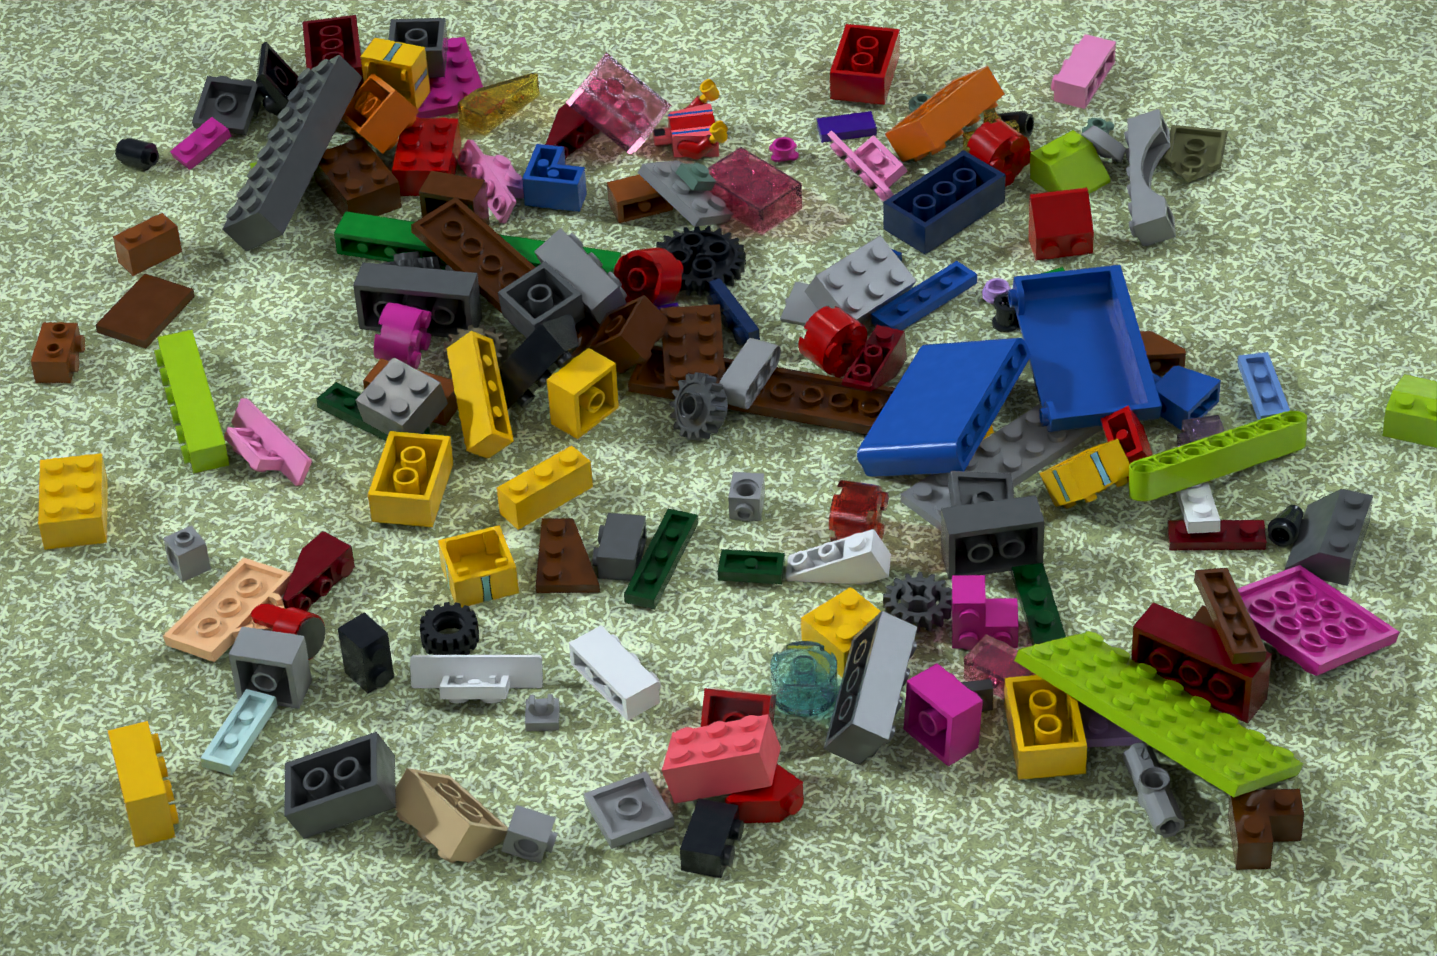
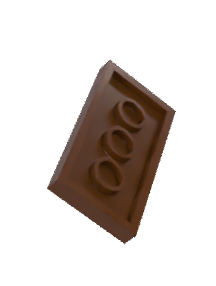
M720 304L660 308V311L668 318L662 330L664 332L662 347L665 396H673V390L680 389L678 381L686 380V374H695V372L709 374V376H715L717 378L716 383H719L725 374Z

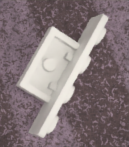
M412 655L410 658L411 687L439 688L440 699H449L451 703H465L469 699H482L484 703H497L501 699L507 698L509 688H541L543 685L541 655Z

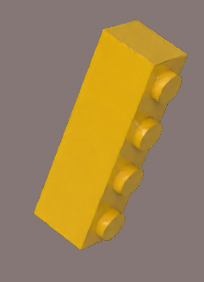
M470 331L446 348L466 451L484 458H491L514 442L493 339Z

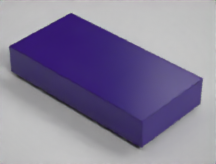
M871 111L816 118L817 129L822 143L832 141L827 135L831 130L841 140L877 136V127Z

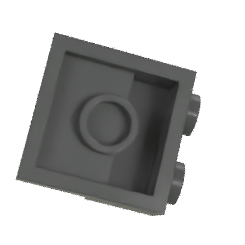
M207 76L192 124L194 128L198 129L208 119L213 117L228 128L230 133L247 135L252 117L257 118L263 93L259 90L256 81L251 79L236 80L227 76Z

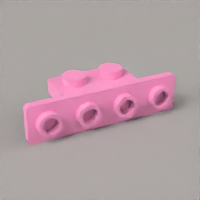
M832 130L827 134L833 142L830 147L839 158L845 155L847 158L844 161L854 173L860 170L862 172L859 175L869 188L873 185L876 187L874 192L883 202L894 195L889 187L904 175L907 169L874 135L853 152Z
M468 139L464 148L459 153L458 164L467 177L485 180L488 207L499 223H507L516 204L515 198H524L522 177L515 171L508 158L502 155H484L474 140Z
M241 398L232 419V425L235 428L227 427L224 439L233 447L234 452L241 455L249 463L253 470L258 472H266V470L281 471L295 486L303 485L312 460L249 399Z

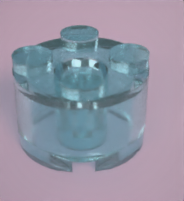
M812 641L792 642L786 645V650L779 654L777 651L773 655L770 663L771 694L776 695V706L779 712L785 715L800 717L827 714L838 695L837 660L832 652L830 655L824 650L823 645Z

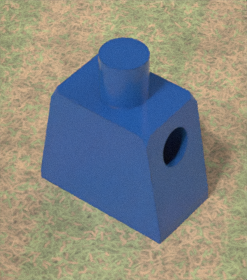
M1173 366L1163 377L1152 373L1162 405L1160 416L1185 433L1193 428L1219 402L1221 380L1181 366Z

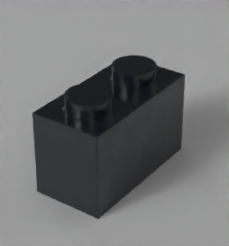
M365 612L338 628L345 673L367 693L388 684L394 678L388 633Z
M698 798L680 847L681 871L722 878L725 867H731L734 860V841H740L743 834L744 821L739 820L738 805Z

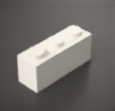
M602 625L569 642L571 665L627 721L660 703L659 689L661 684L658 677L652 671L648 672L641 665L638 657L634 653H629L622 646L618 637L614 634L611 635Z

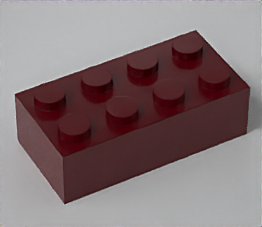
M356 15L303 21L306 69L318 66L324 59L330 60L340 55L362 76L356 89L357 91L364 83Z
M1154 602L1133 626L1131 660L1136 663L1152 666L1157 670L1159 676L1166 680L1176 681L1184 687V691L1209 701L1211 703L1210 707L1230 714L1248 724L1267 700L1271 653L1266 652L1265 662L1232 664L1216 629Z

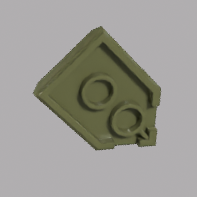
M1171 125L1169 134L1170 148L1165 152L1164 163L1188 183L1221 169L1228 131Z

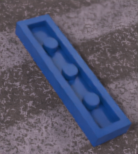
M955 261L871 314V323L875 326L880 325L904 330L977 284V274L960 262Z

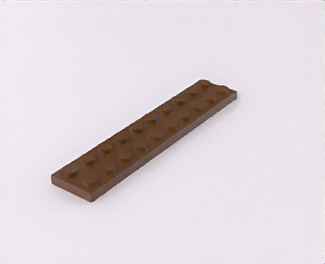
M654 345L651 349L652 355L649 360L642 365H636L628 381V391L675 400L676 397L674 395L665 396L663 347ZM724 358L725 372L734 359ZM776 367L749 409L729 404L727 409L867 434L895 388L881 385L869 392L842 386L843 378Z

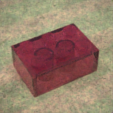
M607 52L566 102L630 155H633L646 141L672 106Z
M742 147L708 167L709 174L717 181L710 192L726 203V207L733 213L732 218L760 235L765 234L802 209V183Z

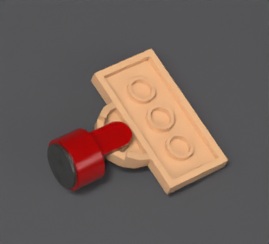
M243 557L163 635L166 646L215 662L234 644L242 626L305 636L308 660H310L320 651L324 643L325 625L322 618L317 614L295 607L285 609L281 596L286 591L292 573Z

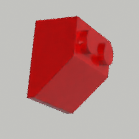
M1087 187L1030 194L1028 239L1036 261L1093 254L1094 229Z
M712 687L704 688L701 727L709 726L717 721L730 722L740 720L749 715L762 716L769 714L773 725L776 695Z

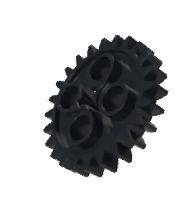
M697 226L694 228V231L684 227V233L674 230L673 237L664 235V242L656 243L657 248L666 249L683 264L684 270L679 292L686 290V296H689L693 291H696L699 297L702 296L703 291H707L710 294L709 282L719 278L724 284L734 286V279L740 280L741 273L745 272L746 253L744 252V245H739V238L732 239L731 232L722 235L721 228L712 232L710 226H707L705 230H700V227Z

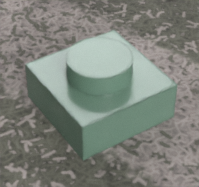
M681 163L675 172L693 191H711L717 182L709 174L708 168L700 163Z

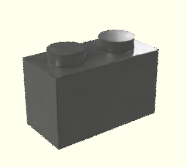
M608 513L605 525H600L598 543L600 546L594 547L592 557L593 566L598 567L599 579L631 581L642 560L647 540L646 516Z

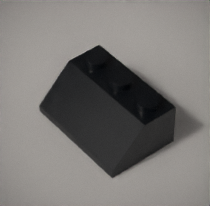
M570 314L541 323L499 367L507 409L516 406L523 408L535 398L533 393L538 388H543L547 385V379L557 368H563L573 359L571 354L578 348L579 343L574 318Z

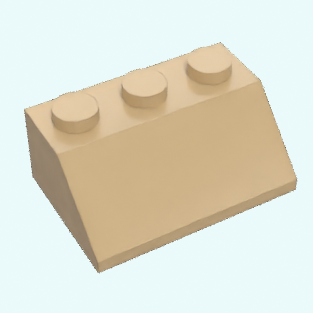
M407 768L396 786V808H394L397 811L396 816L403 822L413 825L418 830L417 835L422 840L439 849L438 855L450 863H456V861L470 863L505 840L508 827L451 776Z

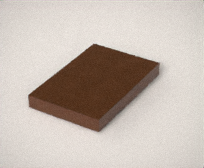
M144 274L95 325L97 333L146 349L195 297L194 289Z

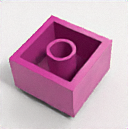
M935 664L907 680L903 729L943 763L950 766L978 748L983 700L977 693L971 691L957 680L952 673L947 672L939 664Z

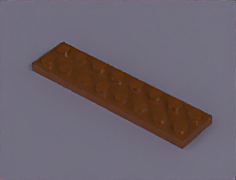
M457 197L411 224V232L454 271L478 273L480 294L501 313L498 292L536 268ZM586 311V318L575 325L579 346L571 354L573 358L584 352L600 325Z

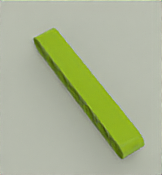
M1285 411L1134 461L1129 465V497L1136 501H1151L1302 450L1306 447L1307 415L1300 411Z

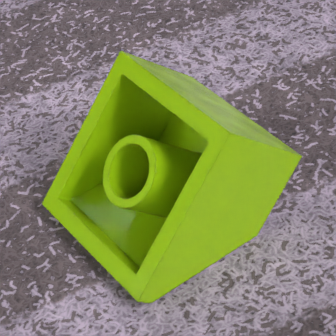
M1074 130L1030 153V179L1048 192L1087 187L1090 194L1111 182V178L1093 143Z

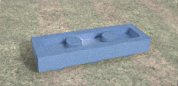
M1269 353L1239 355L1238 367L1257 419L1261 420L1290 411Z

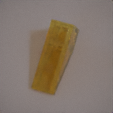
M533 72L474 90L458 102L460 124L485 136L540 96L538 74Z

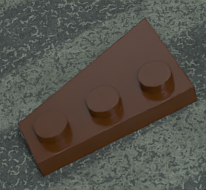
M542 518L536 593H600L599 582L573 518Z

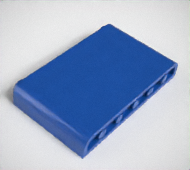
M1121 264L1014 277L1013 288L1008 290V302L1010 308L1015 307L1022 338L1026 342L1031 354L1029 364L1041 405L1039 418L1042 427L1046 426L1048 432L1103 426L1101 418L1128 405L1139 421L1160 418L1162 405Z
M1008 338L922 345L858 448L857 459L866 476L950 473L951 471H965L1031 357L1024 339Z

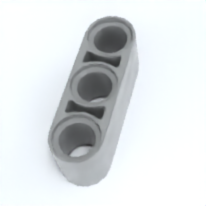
M754 338L747 340L719 382V384L723 385L729 405L743 409L750 408L779 363L781 355L779 345Z

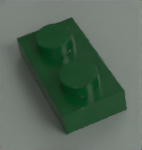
M721 549L717 571L718 581L782 585L785 553Z

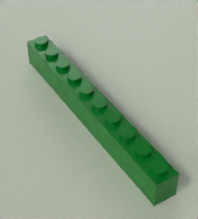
M346 211L334 231L337 254L387 262L394 261V254L420 251V258L437 256L411 232V224L414 221ZM499 234L535 267L541 264L534 251L545 241ZM582 247L587 254L592 252L603 264L602 268L607 274L609 272L614 273L615 265L619 258H621V252ZM440 258L441 270H445L447 264Z

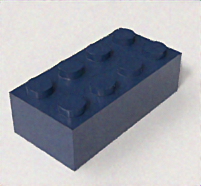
M963 150L884 201L883 229L926 255L1004 203L1006 175Z

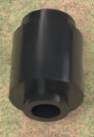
M127 138L120 140L116 146V158L123 165L149 170L158 162L159 153L154 143Z

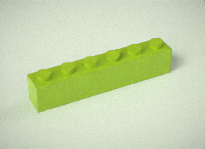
M193 330L157 337L159 349L154 350L157 367H164L159 369L162 385H169L164 390L168 405L174 404V406L170 407L173 425L179 424V426H175L178 443H185V445L180 446L184 464H191L193 474L229 466L225 440Z

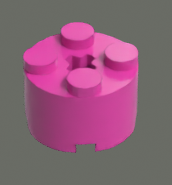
M387 303L378 324L382 325L380 335L375 334L373 347L375 359L380 360L382 358L390 361L394 357L418 369L421 361L420 351H427L431 341V334L427 333L432 316L431 312L398 303Z

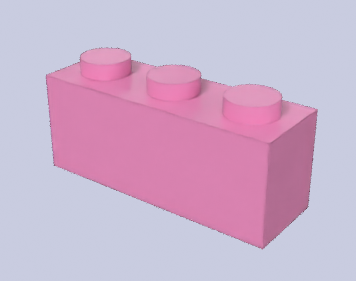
M1085 34L1079 44L1074 45L1069 59L1064 60L1060 73L1055 74L1052 79L1051 90L1054 91V101L1085 109L1115 63L1116 42Z

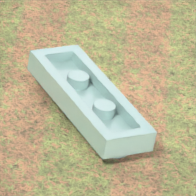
M246 689L201 756L202 767L233 775L277 708L276 697Z

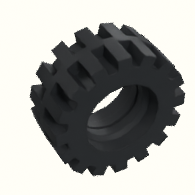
M445 602L444 606L440 607L437 604L433 606V611L428 609L425 612V616L421 617V624H419L423 649L425 648L426 653L429 655L432 653L433 655H469L470 649L475 650L477 643H479V628L476 614L473 610L470 611V607L466 605L461 607V604L457 602L454 605H450V602ZM448 628L459 629V631L452 634L439 633Z

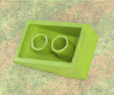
M1404 374L1392 390L1385 409L1382 436L1437 448V381Z

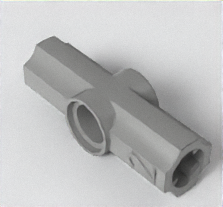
M1144 742L1132 744L1128 750L1124 751L1123 760L1138 792V803L1145 809L1155 834H1160L1163 838L1175 836L1178 831L1184 828L1185 821L1170 789L1169 774L1161 768L1152 746H1148Z

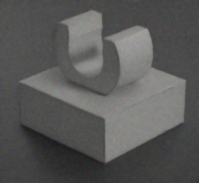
M548 694L547 698L535 699V695H530L529 699H526V731L559 730V698H554L552 694Z

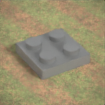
M647 771L584 793V802L611 849L674 826V817Z

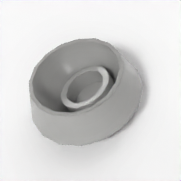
M1093 125L1081 134V136L1093 143L1098 155L1103 158H1112L1114 161L1122 163L1126 148L1108 133Z

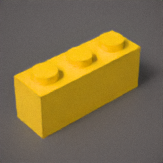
M571 445L497 487L500 515L519 530L593 487L591 461Z

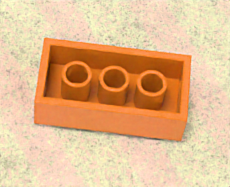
M985 66L951 81L886 132L885 135L902 162L912 158L915 162L927 156L929 152L934 155L946 148L945 142L947 140L952 141L964 133L963 127H970L981 119L979 115L982 112L985 114L997 107L996 101L1005 93L989 67Z

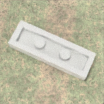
M1208 481L1176 492L1188 534L1220 532V517Z

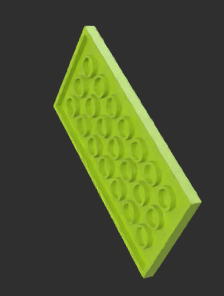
M1086 631L1085 633L1021 648L1014 661L1232 797H1237L1295 777L1300 773L1304 764L1294 758V754L1290 750L1274 746L1266 741V737L1262 733L1251 729L1248 730L1238 724V719L1234 716L1220 713L1210 707L1211 703L1206 699L1187 693L1180 683L1166 680L1159 676L1157 670L1152 666L1136 663L1131 660L1130 654L1127 651L1108 645L1104 642V638L1095 632Z

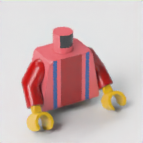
M706 79L701 83L700 91L703 95H698L686 108L668 114V128L653 129L655 146L671 144L674 157H687L699 160L702 157L719 156V143H724L727 140L728 127L721 120L715 122L711 103H707L708 100H717L720 95L716 84L711 79Z

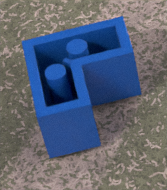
M536 144L522 178L525 206L580 212L587 195L585 167L566 165L565 151L562 146Z

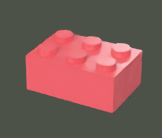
M769 714L762 716L749 715L740 720L730 722L717 721L709 726L698 728L685 727L677 732H672L662 773L674 804L698 800V798L704 799L772 786L781 747Z

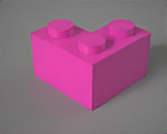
M952 575V648H963L966 650L975 648H996L999 650L1018 648L1017 598L986 599L985 575Z

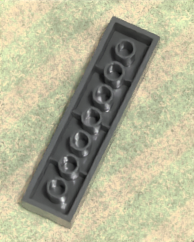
M340 55L330 60L324 59L318 66L312 69L307 68L298 76L297 80L299 82L296 88L289 94L288 104L279 113V121L276 127L269 132L267 136L269 140L266 146L260 150L257 155L259 159L256 165L247 174L249 179L245 186L237 193L238 200L226 215L228 219L222 230L245 251H249L283 235L362 79V76Z

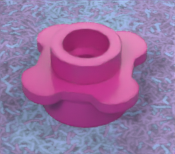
M788 137L775 139L769 146V150L772 152L771 160L774 162L797 160L799 158V153L795 151L797 144Z

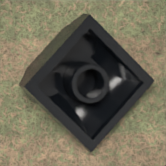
M264 42L259 52L256 84L263 93L264 99L262 103L266 111L278 116L288 104V96L299 82L297 80L298 75L267 42Z

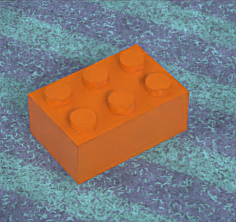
M372 73L353 95L342 120L384 154L386 150H390L396 145L401 132L414 124L419 110L394 88Z

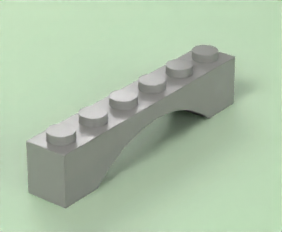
M1160 109L1127 119L1128 131L1124 132L1129 147L1125 150L1130 164V166L1126 167L1127 176L1130 184L1127 185V190L1131 202L1128 203V209L1132 220L1129 221V228L1134 238L1138 237L1142 246H1149L1176 237L1175 218L1165 197L1156 194L1151 189L1155 168L1162 156L1170 148L1169 128Z

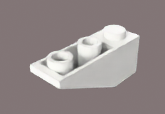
M871 529L789 555L786 579L787 581L864 585L889 577L891 553L876 531Z

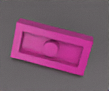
M211 117L170 152L173 158L190 170L232 137L228 128Z

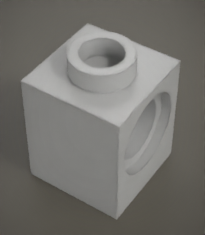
M733 472L728 497L729 519L761 521L765 499L764 474Z
M192 525L163 538L168 564L182 582L211 570L206 543Z
M516 805L501 851L541 863L544 852L552 853L558 833L553 832L552 828L556 817Z

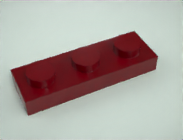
M1168 520L1169 550H1266L1267 541L1264 520H1220V532L1188 534L1184 520Z

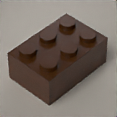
M363 137L325 150L314 172L315 182L342 216L346 211L380 216L402 207L399 181Z

